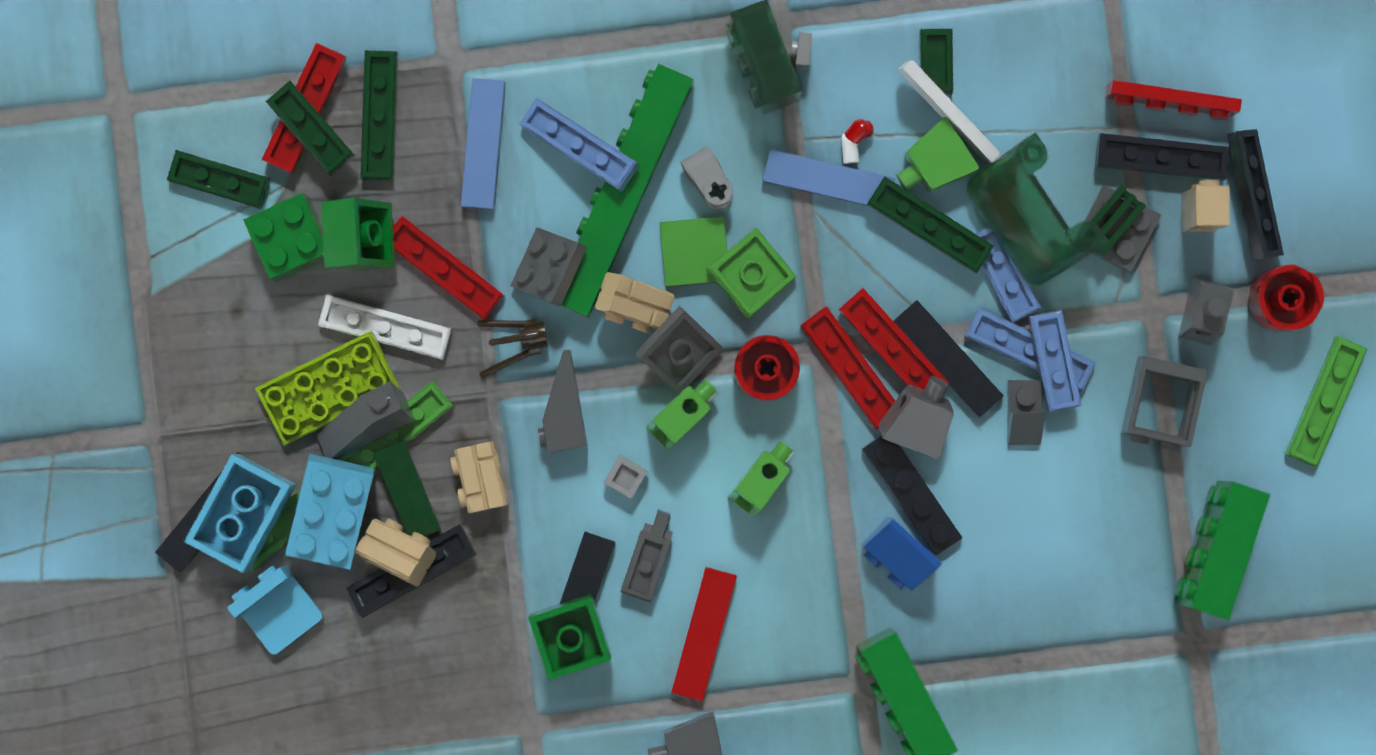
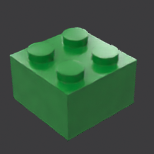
M304 193L243 219L269 279L278 282L324 261L322 253L324 246L323 226L310 198Z
M358 198L321 202V224L323 226L324 243L322 253L325 268L365 271L395 267L392 203Z
M592 594L529 615L530 626L548 681L612 660L610 647Z

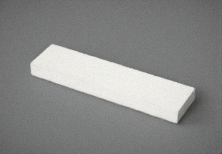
M913 60L904 62L897 69L942 118L947 117L957 134L985 163L993 162L1000 155L997 148Z
M327 294L318 326L357 337L373 331L379 343L444 360L452 332L451 328Z

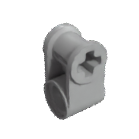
M709 146L704 147L680 162L687 177L711 209L723 210L730 205L733 188ZM714 187H717L719 191L725 189L724 199L720 200L717 196L711 198L713 195L712 189Z

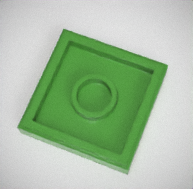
M724 216L660 222L666 287L717 283L706 269L727 252Z
M757 228L752 229L706 269L746 319L753 316L797 278Z

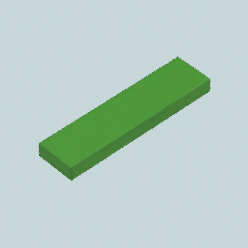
M1334 336L1284 455L1312 467H1318L1367 348L1342 337Z

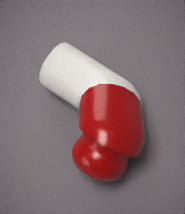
M863 119L855 120L842 134L841 144L844 165L859 163L858 144L864 138L871 137L874 132V126L870 121Z

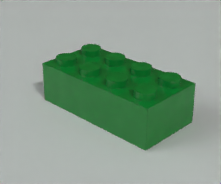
M1217 480L1216 485H1211L1206 497V503L1209 504L1206 515L1201 516L1197 523L1196 534L1199 536L1196 545L1189 549L1186 556L1185 564L1188 565L1185 578H1180L1175 590V596H1178L1176 603L1226 620L1230 619L1271 494L1233 481Z
M889 627L857 644L856 646L860 652L855 657L865 675L872 674L875 681L870 686L881 705L887 703L890 711L886 712L885 715L896 734H903L905 740L900 743L906 755H952L958 752L897 632Z

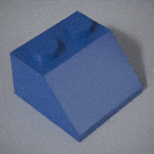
M886 517L862 544L867 550L863 556L876 568L881 564L891 572L887 578L900 590L906 586L913 591L942 564L898 522L890 517Z

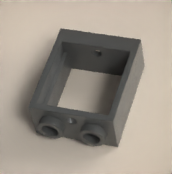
M1148 356L1138 357L1121 433L1130 434L1129 440L1137 443L1148 444L1149 439L1161 441V448L1180 452L1181 446L1191 447L1208 370ZM1146 373L1190 382L1178 436L1135 426Z

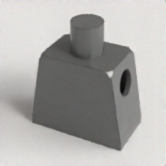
M1192 278L1178 337L1211 345L1220 338L1225 331L1234 289L1222 284Z
M931 376L924 390L912 385L906 386L878 425L883 439L939 460L954 413L950 401L943 397L948 384L938 377Z
M714 711L664 730L666 745L648 748L649 755H722Z

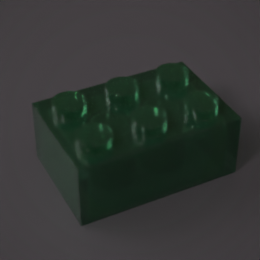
M763 0L730 12L729 23L726 24L727 30L725 32L731 48L737 47L740 53L737 55L739 59L737 64L743 79L749 77L751 85H749L750 90H748L754 109L760 107L764 115L799 102L802 90L768 0Z

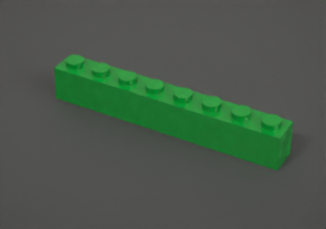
M659 63L655 71L649 69L642 85L646 89L642 100H635L629 113V117L633 118L628 130L622 129L616 142V146L620 148L619 151L636 161L640 166L622 192L607 182L604 183L602 189L596 187L589 205L593 206L589 218L583 216L576 231V234L580 236L578 243L586 246L587 249L561 304L562 307L587 318L590 317L599 293L602 290L601 286L605 274L610 272L691 92L694 79Z

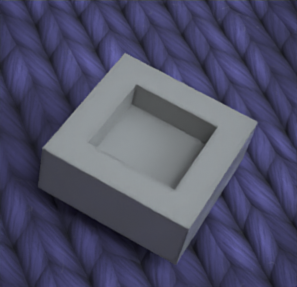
M800 32L798 41L791 42L790 60H795V70H808L813 33Z
M619 455L603 483L632 499L648 471Z

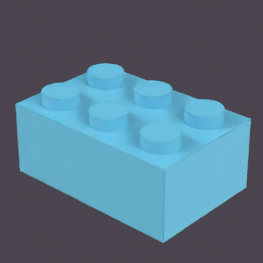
M309 453L285 555L350 569L371 487L373 468Z
M231 454L184 542L241 573L250 571L297 484L241 454Z

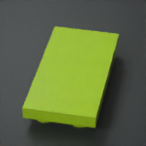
M369 331L255 389L285 446L328 425L361 395L389 381L399 389L401 387L373 331Z

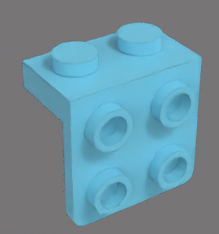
M287 565L278 569L271 566L257 577L261 581L252 589L248 586L243 587L231 597L234 603L227 607L234 618L239 616L244 618L271 654L281 652L323 618L322 611Z

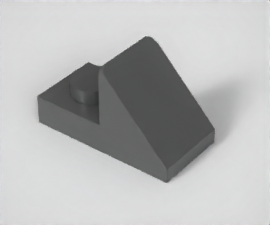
M1008 380L1007 445H1041L1045 422V412H1042V381Z

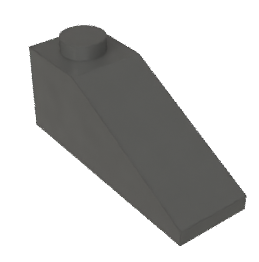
M564 350L562 352L543 416V428H538L541 448L547 447L548 453L588 446L571 350Z
M389 381L361 395L316 435L324 456L338 460L409 424L415 419L405 394Z

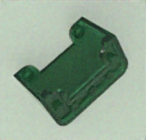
M1036 132L973 175L968 181L967 193L1023 279L1031 285H1042L1107 245L1109 241L1101 229L1090 221H1083L1069 228L1033 174L1045 165L1048 158L1047 149Z

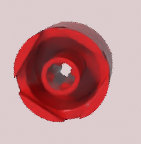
M1284 265L1268 270L1261 274L1250 286L1249 307L1253 317L1261 327L1274 332H1288L1309 326L1314 322L1324 304V290L1320 280L1312 272L1310 273L1297 265ZM1289 295L1291 301L1283 303L1282 297Z
M773 335L757 336L747 341L739 350L734 363V375L740 389L749 397L760 401H773L788 394L796 385L800 373L799 357L794 347L785 339ZM764 360L766 363L772 361L775 364L772 369L773 376L770 377L767 373L764 375L759 373L761 368L760 361Z

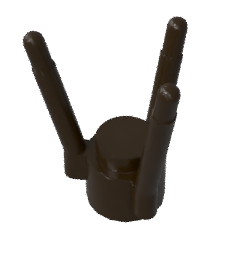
M535 319L525 321L479 320L477 322V325L480 327L523 328L518 329L519 334L489 340V345L491 346L521 341L522 348L529 347V349L479 373L481 377L495 373L529 356L541 354L540 348L548 347L543 321L535 323Z

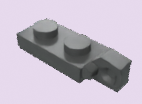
M658 509L653 525L645 523L643 530L640 531L620 591L621 593L651 603L672 541L670 539L673 532L665 530L671 513Z

